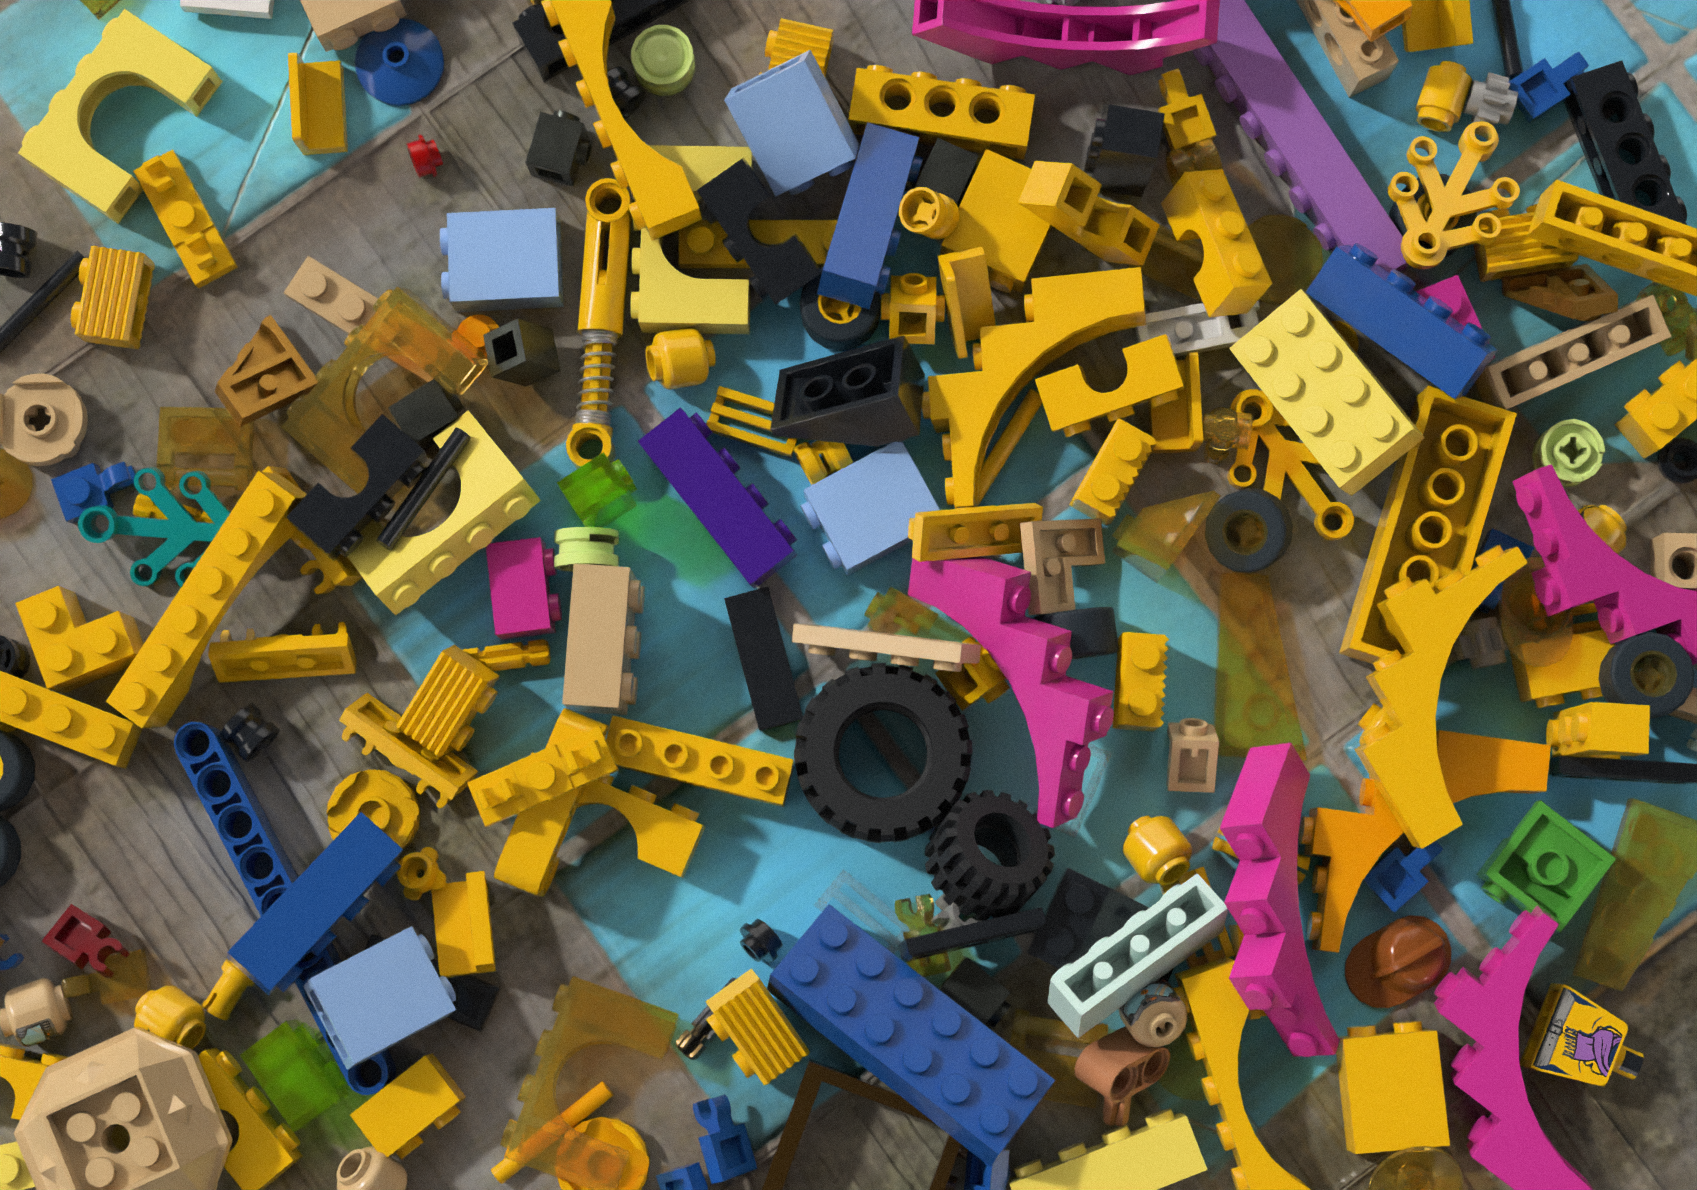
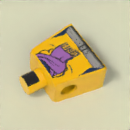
M1551 983L1520 1060V1066L1605 1087L1612 1071L1629 1079H1635L1641 1070L1644 1055L1622 1045L1628 1031V1025L1624 1021L1573 988L1564 984Z

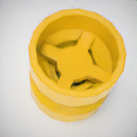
M916 187L909 190L903 196L899 205V217L906 229L922 234L930 239L941 240L955 231L959 222V210L952 198L927 187Z
M827 441L803 442L793 448L811 485L853 463L844 443ZM819 454H821V456H822V458H823V460H824V463H823L822 460L820 459Z

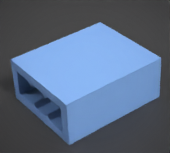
M811 50L731 88L724 99L775 197L786 191H789L790 195L801 193L814 184L813 178L826 172L831 177L836 176L854 165L853 159L857 156L860 144Z
M556 208L447 213V228H440V247L442 255H448L449 272H442L441 288L443 298L449 299L456 312L564 307L561 219Z
M902 441L892 442L805 488L803 491L807 502L800 505L811 528L815 529L820 526L828 542L823 544L822 547L834 569L842 566L847 576L912 542L913 540L908 538L909 518H915V512L940 510Z
M412 926L310 978L303 986L347 1070L439 1022L456 1010L452 1003L456 1001L453 987L445 976H438L431 963V960L434 959V954L429 942L424 935L420 934L417 936Z

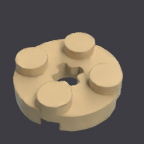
M30 374L14 381V386L9 388L5 395L0 394V444L7 453L21 462L33 466L53 465L63 459L72 458L78 453L81 442L86 434L88 415L86 406L76 390L55 376ZM39 409H45V414L51 417L50 423L45 425L43 430L37 431L34 425L29 424V419L37 417Z

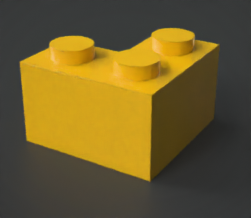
M56 586L15 603L45 685L50 690L66 693L126 669L144 644L134 617L116 611L87 623L76 593L61 586Z

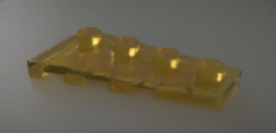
M1222 572L1219 576L1214 728L1219 739L1218 757L1246 758L1249 749L1252 747L1292 743L1301 760L1307 761L1268 575Z
M1634 798L1627 800L1611 851V855L1616 860L1604 874L1573 972L1574 976L1617 991H1623L1654 941L1653 936L1664 918L1669 917L1677 904L1676 899L1697 871V820Z

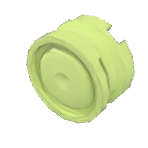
M654 25L643 30L635 38L631 49V62L639 84L648 92L659 96L674 95L683 91L691 82L695 73V57L688 37L676 27Z
M1577 419L1562 420L1543 432L1534 443L1532 452L1534 468L1536 470L1552 464L1563 488L1574 487L1595 475L1603 465L1604 441L1597 429L1587 422Z
M570 527L554 531V543L559 545V554L554 556L555 569L573 572L574 564L619 566V557L614 554V546L619 544L618 530L603 527Z

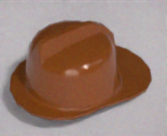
M1415 915L1396 919L1366 936L1352 947L1345 963V978L1349 990L1359 1001L1371 1007L1390 1008L1400 1005L1436 985L1446 975L1451 964L1452 948L1447 934L1436 922L1424 916Z

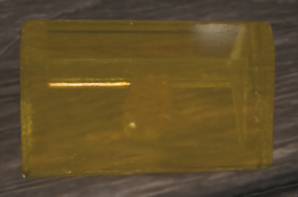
M1160 225L1144 265L1129 264L1128 267H1141L1142 274L1202 302L1193 278L1200 271L1203 264V244L1195 240L1177 241L1171 229Z

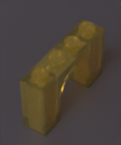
M398 286L394 291L389 289L378 298L373 306V310L376 313L365 326L360 324L351 331L344 341V345L347 348L336 361L331 359L319 370L315 377L318 383L308 395L302 394L291 404L287 410L289 418L282 426L286 432L357 494L365 488L369 478V470L354 456L351 450L355 442L367 431L357 413L356 391L363 374L371 365L388 356L403 355L414 361L449 393L463 395L489 364L487 356L411 290Z
M572 976L569 986L561 984L552 1006V1011L558 1013L552 1031L544 1029L535 1050V1056L541 1057L535 1076L527 1073L522 1083L517 1100L524 1103L518 1121L509 1120L500 1146L507 1148L504 1158L590 1190H617L630 1151L582 1134L565 1121L559 1110L556 1097L559 1075L572 1056L587 1047L600 1044L615 1045L664 1063L680 1017L679 1014Z

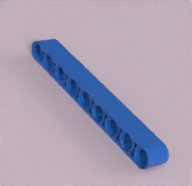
M202 722L187 723L175 735L174 748L260 916H262L292 885L298 876L229 743L220 736L221 731L214 726ZM205 732L209 737V748L203 755L196 756L192 751V740L197 734ZM226 772L231 781L230 789L224 796L217 797L212 788L213 780L218 774ZM245 812L251 817L252 828L249 834L240 838L235 834L233 825L236 817ZM267 853L272 858L274 865L271 874L262 879L256 874L254 866L256 859L261 854ZM331 942L318 957L314 955L309 961L302 960L298 967L304 972L295 983L348 1085L360 1095H371L382 1090L396 1077L395 1062L389 1050L386 1049L369 1058L377 1062L381 1067V1079L376 1085H370L363 1080L361 1067L364 1062L347 1070L303 987L310 978L342 962Z

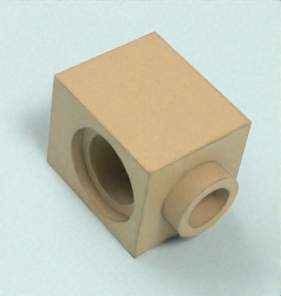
M1662 533L1650 539V575L1675 587L1697 591V534ZM1674 558H1679L1686 563L1688 576L1685 580L1679 578L1674 573L1672 568Z

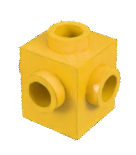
M908 273L903 276L891 275L890 293L881 294V320H890L889 339L905 335L909 344H935L936 322H944L945 295H936V277H925L919 273Z
M973 636L962 641V643L981 645ZM982 645L979 663H962L961 672L938 670L935 673L946 690L955 698L957 705L962 711L982 698L989 704L1010 689L1006 682L1007 678Z

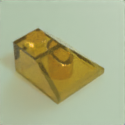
M1213 490L1145 507L1136 518L1127 514L1112 535L1119 541L1112 552L1157 583L1170 568L1221 495Z

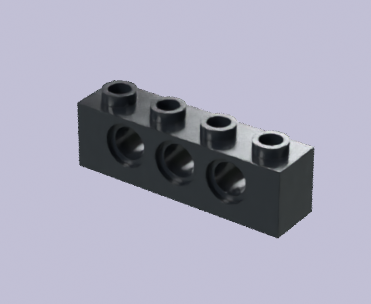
M611 0L614 2L613 10L616 19L609 39V46L691 0ZM536 4L521 12L518 20L512 22L520 43L543 82L569 69L570 67H568L558 43L566 38L564 34L554 32L556 26L551 27L543 6Z
M1621 60L1571 77L1565 84V87L1570 92V96L1563 102L1599 194L1687 225L1686 206L1683 200L1674 193L1670 183L1671 170L1669 163L1664 155H1659L1653 140L1655 135L1653 122L1648 114H1643L1637 99L1638 85L1632 73L1626 71L1623 61ZM1609 108L1618 115L1619 123L1608 121L1602 109ZM1619 149L1631 152L1634 156L1635 164L1625 163L1619 155ZM1635 190L1647 193L1651 199V206L1642 205L1636 199Z

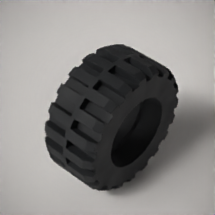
M872 663L870 667L861 669L855 667L847 670L843 676L836 680L831 679L822 687L821 692L815 698L812 697L805 708V714L801 722L798 724L794 761L803 793L810 805L826 823L849 837L872 843H895L921 835L945 818L946 814L962 796L968 782L973 750L972 740H970L968 732L969 725L965 715L961 714L956 705L957 701L949 691L945 692L937 684V680L927 674L923 676L912 671V667L904 665L894 667L886 666V663ZM879 710L897 712L909 718L921 731L927 748L926 766L916 784L902 794L886 798L873 797L856 789L845 777L839 761L841 739L850 724L866 713Z

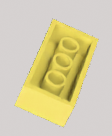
M1302 289L1229 348L1336 485L1351 496L1425 438L1316 302Z

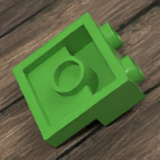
M1540 800L1533 804L1508 838H1503L1476 875L1485 881L1481 890L1494 901L1504 905L1509 900L1521 909L1522 912L1527 910L1530 913L1538 905L1559 924L1554 933H1561L1616 858Z

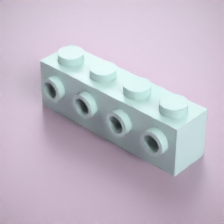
M1198 874L1182 885L1177 884L1162 896L1160 901L1146 911L1141 910L1126 922L1124 927L1110 937L1106 936L1097 941L1089 949L1088 953L1073 964L1068 963L1061 967L1050 979L1048 1004L1077 1038L1081 1037L1130 1001L1141 989L1157 981L1221 934L1224 929L1228 908Z

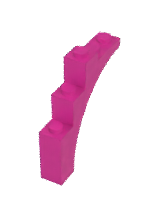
M915 0L912 35L989 64H996L1019 56H1025L1063 70L1093 61L1131 76L1162 67L1163 58L1216 44L1220 0H1177L1148 5L1118 7L1065 6L1021 0Z
M1552 464L1538 468L1512 481L1516 490L1518 505L1524 511L1533 533L1535 548L1542 556L1546 566L1531 574L1535 582L1536 595L1544 605L1548 616L1594 601L1598 612L1599 624L1606 632L1610 644L1655 629L1657 634L1667 635L1680 643L1690 656L1692 665L1697 664V591L1675 587L1648 575L1615 553L1588 526L1570 501Z
M981 556L919 562L912 558L908 595L938 608L962 625L989 652L1014 691L1025 715L1035 750L1039 782L1037 821L1040 824L1054 828L1077 818L1084 802V794L1081 791L1084 770L1087 768L1091 756L1088 744L1107 736L1114 717V712L1111 708L1114 691L1066 676V670L1069 668L1072 660V650L1070 648L1072 631L1025 616L1026 609L1031 600V590L1029 588L1030 571Z
M1283 743L1249 749L1220 826V830L1239 859V864L1224 904L1244 934L1229 980L1249 1010H1264L1293 1057L1335 1055L1340 1039L1326 1015L1314 983L1305 948L1299 911L1297 882L1298 834L1302 805L1310 774L1292 743Z
M1538 905L1531 913L1525 910L1516 918L1509 929V933L1513 936L1501 950L1495 947L1487 954L1480 964L1479 970L1483 973L1479 978L1464 967L1461 968L1457 975L1452 972L1447 974L1434 992L1438 997L1434 1004L1441 1015L1476 1041L1473 1046L1466 1044L1458 1051L1451 1062V1067L1454 1070L1450 1073L1457 1087L1492 1113L1489 1118L1485 1115L1481 1116L1467 1134V1138L1470 1140L1467 1143V1148L1471 1157L1514 1190H1593L1588 1180L1557 1151L1541 1129L1528 1101L1520 1068L1518 1027L1525 989L1539 954L1559 925L1550 914Z

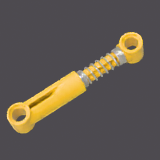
M611 178L600 179L593 183L587 190L585 197L587 216L577 331L582 335L583 339L581 341L583 344H581V347L585 354L580 357L584 366L579 369L583 378L578 381V384L582 387V391L577 394L581 399V403L576 406L579 410L576 412V423L572 425V431L566 441L567 454L576 469L583 474L591 476L600 475L608 471L613 465L616 456L615 446L612 442L613 428L610 426V417L612 415L608 413V406L613 403L608 401L609 394L614 392L612 389H609L610 381L614 380L613 377H610L611 369L615 368L611 364L612 357L616 356L612 352V347L617 344V338L623 335L630 230L633 219L627 206L632 203L627 188L620 189L617 181ZM614 198L621 202L620 208L613 214H603L598 211L600 204L606 199ZM608 233L610 236L607 270H603L605 236ZM594 439L603 444L602 452L598 457L588 460L580 456L579 451L584 442Z

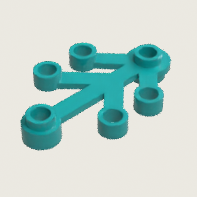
M148 467L136 473L134 486L140 494L148 496L168 519L120 516L109 506L97 505L82 512L78 520L79 531L87 541L92 543H102L111 540L116 534L168 538L148 557L135 561L130 568V577L135 584L139 586L154 584L160 579L162 569L194 541L212 542L231 513L210 489L211 481L204 472L192 471L184 474L180 479L179 488L185 497L195 499L214 523L197 522L167 489L163 472L158 468ZM146 473H150L156 478V486L153 490L146 488L143 483V477ZM192 476L200 479L202 483V489L199 493H194L189 489L188 482ZM99 515L105 516L109 521V527L106 531H101L96 525V519ZM204 552L195 561L186 562L177 568L175 579L180 587L186 581L184 577L186 568L194 569ZM142 564H147L151 567L152 577L150 580L143 579L140 576L139 568Z

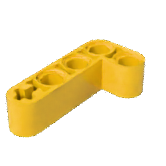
M564 708L557 719L546 748L597 726L601 727L606 739L609 725ZM586 785L517 815L496 865L494 879L533 895L545 896L559 865L560 858L557 857Z

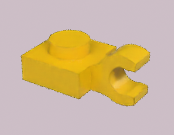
M1179 68L1161 74L1162 79L1158 80L1162 96L1168 105L1160 107L1157 112L1165 113L1162 128L1171 153L1173 154L1214 140L1217 135L1202 93L1192 97L1188 96Z

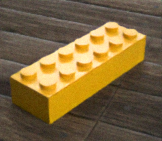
M1429 385L1416 396L1410 419L1425 438L1396 462L1339 654L1370 664L1396 649L1400 655L1405 654V651L1377 607L1378 603L1388 598L1384 590L1409 576L1412 583L1427 579L1435 592L1438 589L1434 582L1456 569H1460L1463 575L1471 570L1517 413L1464 396L1454 399L1443 390Z

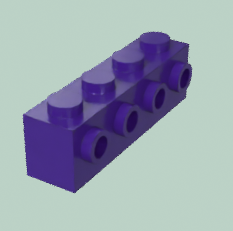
M680 407L638 440V443L747 582L755 589L797 556V553L790 546L797 539L781 519L773 524L767 517L763 509L769 503L753 483L746 488L734 475L741 468L725 447L716 452L708 442L707 438L713 432L699 414L695 412L689 417Z

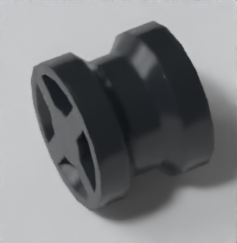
M617 66L608 71L609 89L615 104L625 120L640 107L645 100L646 92L640 86L633 85L628 80V72L622 66Z
M252 703L242 708L226 723L220 732V736L227 743H234L239 748V755L248 762L261 754L275 740L280 729L272 722H265L261 718V710Z

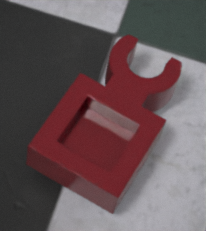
M70 904L41 941L49 949L81 970L89 962L105 978H112L114 975L105 965V960L110 954L119 953L124 958L130 955L127 948L117 939L108 938L111 931L104 924L73 904Z

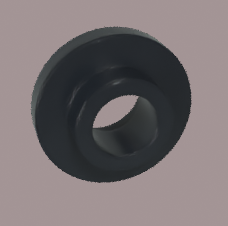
M1676 438L1661 448L1657 462L1661 474L1667 480L1677 484H1685L1697 478V443L1686 438ZM1675 454L1682 455L1685 458V469H1679L1674 465L1673 458Z
M756 919L751 925L745 923L740 928V933L743 936L740 945L752 959L760 962L762 959L773 962L778 957L777 951L782 947V942L765 922Z

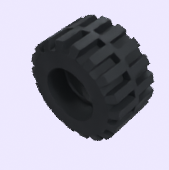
M983 790L980 795L972 792L967 794L963 800L959 799L928 838L930 842L925 847L924 855L929 858L925 863L927 873L935 877L931 881L936 891H943L945 894L943 900L948 905L955 903L960 907V913L968 916L973 912L978 920L985 921L991 915L993 918L1017 913L1044 884L1054 866V863L1050 861L1055 856L1054 846L1047 843L1051 839L1048 828L1041 827L1037 821V813L1031 814L1026 809L1028 806L1021 800L1016 803L1011 800L1010 794L1001 792L999 796H995L992 790ZM977 845L991 851L1002 866L987 859Z

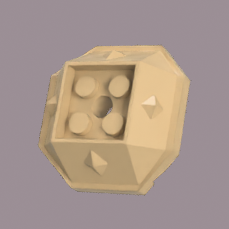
M141 1027L132 1028L46 1067L14 1131V1136L36 1190H216L217 1182L233 1141L196 1051L157 1036ZM118 1124L124 1126L130 1135V1142L125 1150L117 1148L112 1140V1132Z

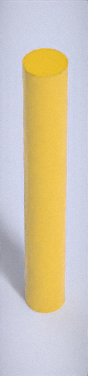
M1029 389L985 460L979 480L978 506L1040 408L1042 400L1037 391Z
M601 1081L495 1165L491 1172L501 1184L506 1182L614 1095L604 1081Z

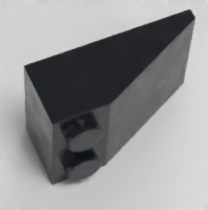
M905 335L780 369L770 428L772 434L776 437L867 446H880L892 442H901L918 436L920 433L925 374Z
M1065 868L1044 912L1046 924L1035 932L1026 953L1060 969L1068 963L1073 964L1087 954L1097 941L1106 936L1110 937L1124 927L1133 915L1141 910L1146 911L1149 907L1070 868ZM1173 969L1162 976L1161 979L1168 981Z

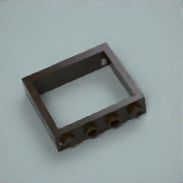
M810 1059L762 1190L783 1189L821 1082L828 1083L933 1124L935 1123L892 1089ZM949 1134L947 1135L928 1190L955 1189L958 1177L951 1175V1171L956 1157L965 1159L968 1149Z

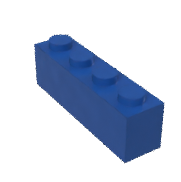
M867 122L823 267L817 294L870 309L875 292L884 294L891 268L883 266L885 255L895 256L902 230L893 228L896 218L900 219L899 205L903 196L907 193L904 191L906 182L916 184L923 157L915 155L919 137Z
M1355 243L1353 247L1350 245L1336 246L1306 293L1452 398L1457 399L1465 396L1498 351V349L1488 343L1491 340V336L1472 323L1468 322L1464 326L1450 316L1453 313L1452 308L1434 296H1429L1428 299H1425L1413 290L1416 285L1414 281L1403 273L1394 269L1389 273L1375 263L1378 259L1377 255L1368 248L1358 243Z
M360 812L227 952V959L268 996L277 987L284 993L304 972L298 967L302 960L310 952L318 957L336 938L337 935L331 929L343 917L351 922L369 902L364 894L376 882L382 887L385 886L402 866L396 860L400 857L403 849L367 816Z

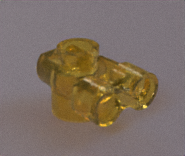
M1653 281L1639 292L1636 300L1654 295L1671 334L1670 338L1659 342V345L1666 356H1672L1685 349L1689 342L1697 337V308L1692 307L1684 292Z
M1217 407L1209 414H1204L1202 422L1203 441H1207L1203 448V456L1209 463H1222L1228 457L1230 448L1248 450L1252 432L1251 413L1236 412L1230 408Z

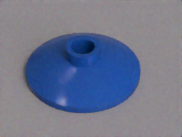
M399 19V22L391 29L382 32L372 31L365 34L356 51L355 69L361 85L373 98L388 105L405 106L421 101L434 91L444 71V54L437 37L426 26L413 20ZM402 51L404 52V58L400 62L393 63L389 61V57L393 52Z

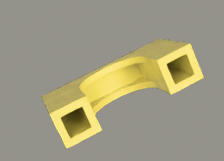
M124 9L118 18H113L105 26L102 32V40L94 51L86 54L79 61L75 70V76L68 86L53 96L49 104V111L40 124L33 126L25 134L22 148L18 154L31 166L119 224L141 194L143 188L132 175L96 152L92 143L90 128L93 114L98 105L106 96L120 88L145 86L157 90L197 117L223 81L210 65Z
M649 145L661 156L682 166L696 201L702 198L697 192L699 188L743 157L752 170L754 169L753 153L749 147ZM633 221L634 231H641L640 248L633 247L632 274L640 275L639 292H631L630 308L631 319H638L642 333H660L694 327L701 334H750L751 290L749 280L700 279L679 272L667 261L663 254L662 244L664 236L652 241L647 229L637 230Z
M469 410L432 438L441 449L455 428L463 430L471 437L453 463L461 479V494L458 504L450 517L439 527L426 534L414 537L401 536L392 550H388L376 541L386 525L382 520L376 523L372 519L360 532L364 536L362 542L347 556L374 594L395 616L406 607L413 605L422 594L441 579L451 575L460 564L479 549L489 545L494 537L516 520L523 518L532 507L541 501Z

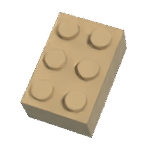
M589 564L573 565L562 704L574 712L627 715L628 704H636L638 678L634 677V674L631 673V660L639 659L641 632L637 631V626H634L635 613H643L645 587L641 586V580L636 578L630 567Z

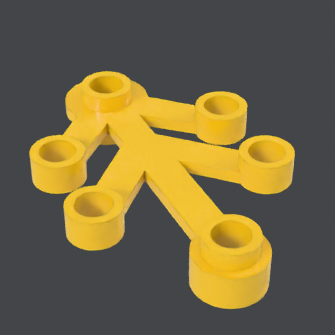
M1484 121L1474 122L1465 128L1458 142V148L1462 155L1445 187L1433 160L1437 154L1436 143L1429 137L1420 136L1415 138L1410 144L1406 153L1407 160L1416 168L1432 208L1427 222H1425L1414 198L1419 183L1413 174L1399 172L1394 175L1388 186V195L1397 203L1407 232L1401 241V252L1405 261L1413 268H1433L1443 261L1447 250L1474 243L1488 245L1494 242L1500 233L1501 222L1495 215L1490 213L1478 215L1471 226L1443 231L1450 218L1493 207L1507 209L1514 204L1519 196V185L1508 177L1497 179L1490 189L1462 195L1478 162L1488 160L1498 145V133L1490 123ZM1475 134L1484 137L1487 141L1483 142L1478 140L1475 137ZM1422 148L1427 151L1429 156H1420L1415 149ZM1402 183L1407 185L1410 192L1400 191L1396 184ZM1497 189L1507 190L1510 197H1502ZM1479 225L1489 226L1492 233L1486 234L1482 232ZM1418 240L1427 242L1431 245L1432 249L1421 247Z
M1248 389L1239 393L1230 406L1231 421L1240 431L1235 463L1227 473L1230 485L1236 489L1243 490L1250 487L1255 481L1257 471L1252 463L1259 436L1269 450L1263 490L1281 500L1286 473L1315 513L1314 525L1318 534L1324 539L1331 541L1339 540L1346 536L1354 525V516L1351 509L1341 502H1330L1302 462L1316 465L1321 464L1304 443L1289 441L1283 438L1275 425L1291 426L1263 391ZM1255 406L1260 412L1259 419H1248L1244 414L1245 407ZM1239 467L1247 469L1250 474L1249 481L1239 482L1234 476L1235 469ZM1254 514L1256 521L1265 526L1264 521ZM1334 515L1339 519L1340 527L1338 530L1333 531L1326 527V516Z

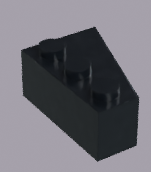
M1103 104L1101 119L1096 118L1094 132L1091 135L1090 146L1087 149L1084 172L1092 174L1091 177L1102 184L1101 191L1136 197L1143 196L1158 158L1165 113Z

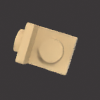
M1185 718L1180 723H1168L1167 733L1170 740L1166 781L1168 791L1215 793L1219 739L1214 725L1197 718Z

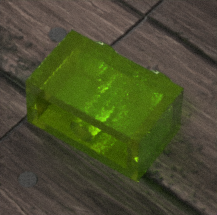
M604 452L557 482V485L585 527H605L637 506L631 494L638 489L633 483L634 481L619 459L610 463Z
M296 1019L285 1021L240 1054L293 1132L304 1129L349 1096V1093L344 1088L347 1081L339 1066L333 1060H330L328 1063L325 1061L317 1049L321 1042L314 1030L306 1022L300 1025Z

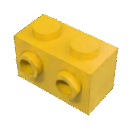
M1697 358L1686 366L1680 360L1658 377L1662 383L1659 388L1651 394L1644 389L1623 406L1629 413L1614 425L1643 459L1663 448L1697 419Z

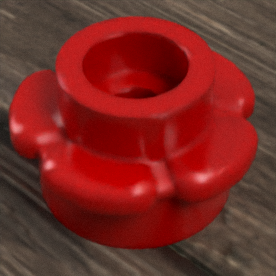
M419 134V140L406 144L412 163L419 178L429 174L436 177L437 171L435 167L443 165L439 150L434 139L426 142L423 135Z

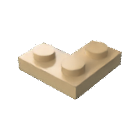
M1101 519L1050 520L1020 523L1024 570L1031 572L1029 616L1075 610L1071 567L1105 564Z

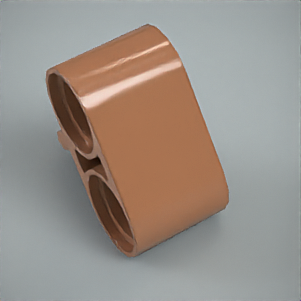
M1124 1026L1091 1043L1082 1051L1076 1061L1075 1076L1078 1080L1104 1096V1122L1109 1126L1117 1125L1122 1127L1129 1120L1132 1095L1153 1085L1162 1077L1170 1061V1052L1164 1046L1146 1047L1138 1043L1127 1027Z

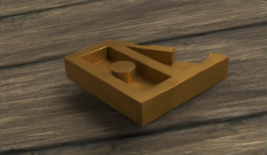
M1588 264L1502 277V294L1505 297L1572 319L1593 321L1601 318L1602 314L1618 312V294Z
M269 315L261 322L259 330L251 341L246 343L241 349L234 364L228 367L219 379L214 392L239 427H242L317 391L319 380L274 318Z

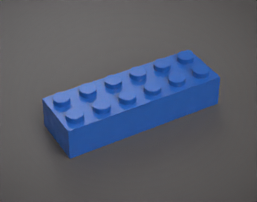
M830 904L827 905L770 974L767 990L989 1167L993 1165L1055 1081L1050 1075Z

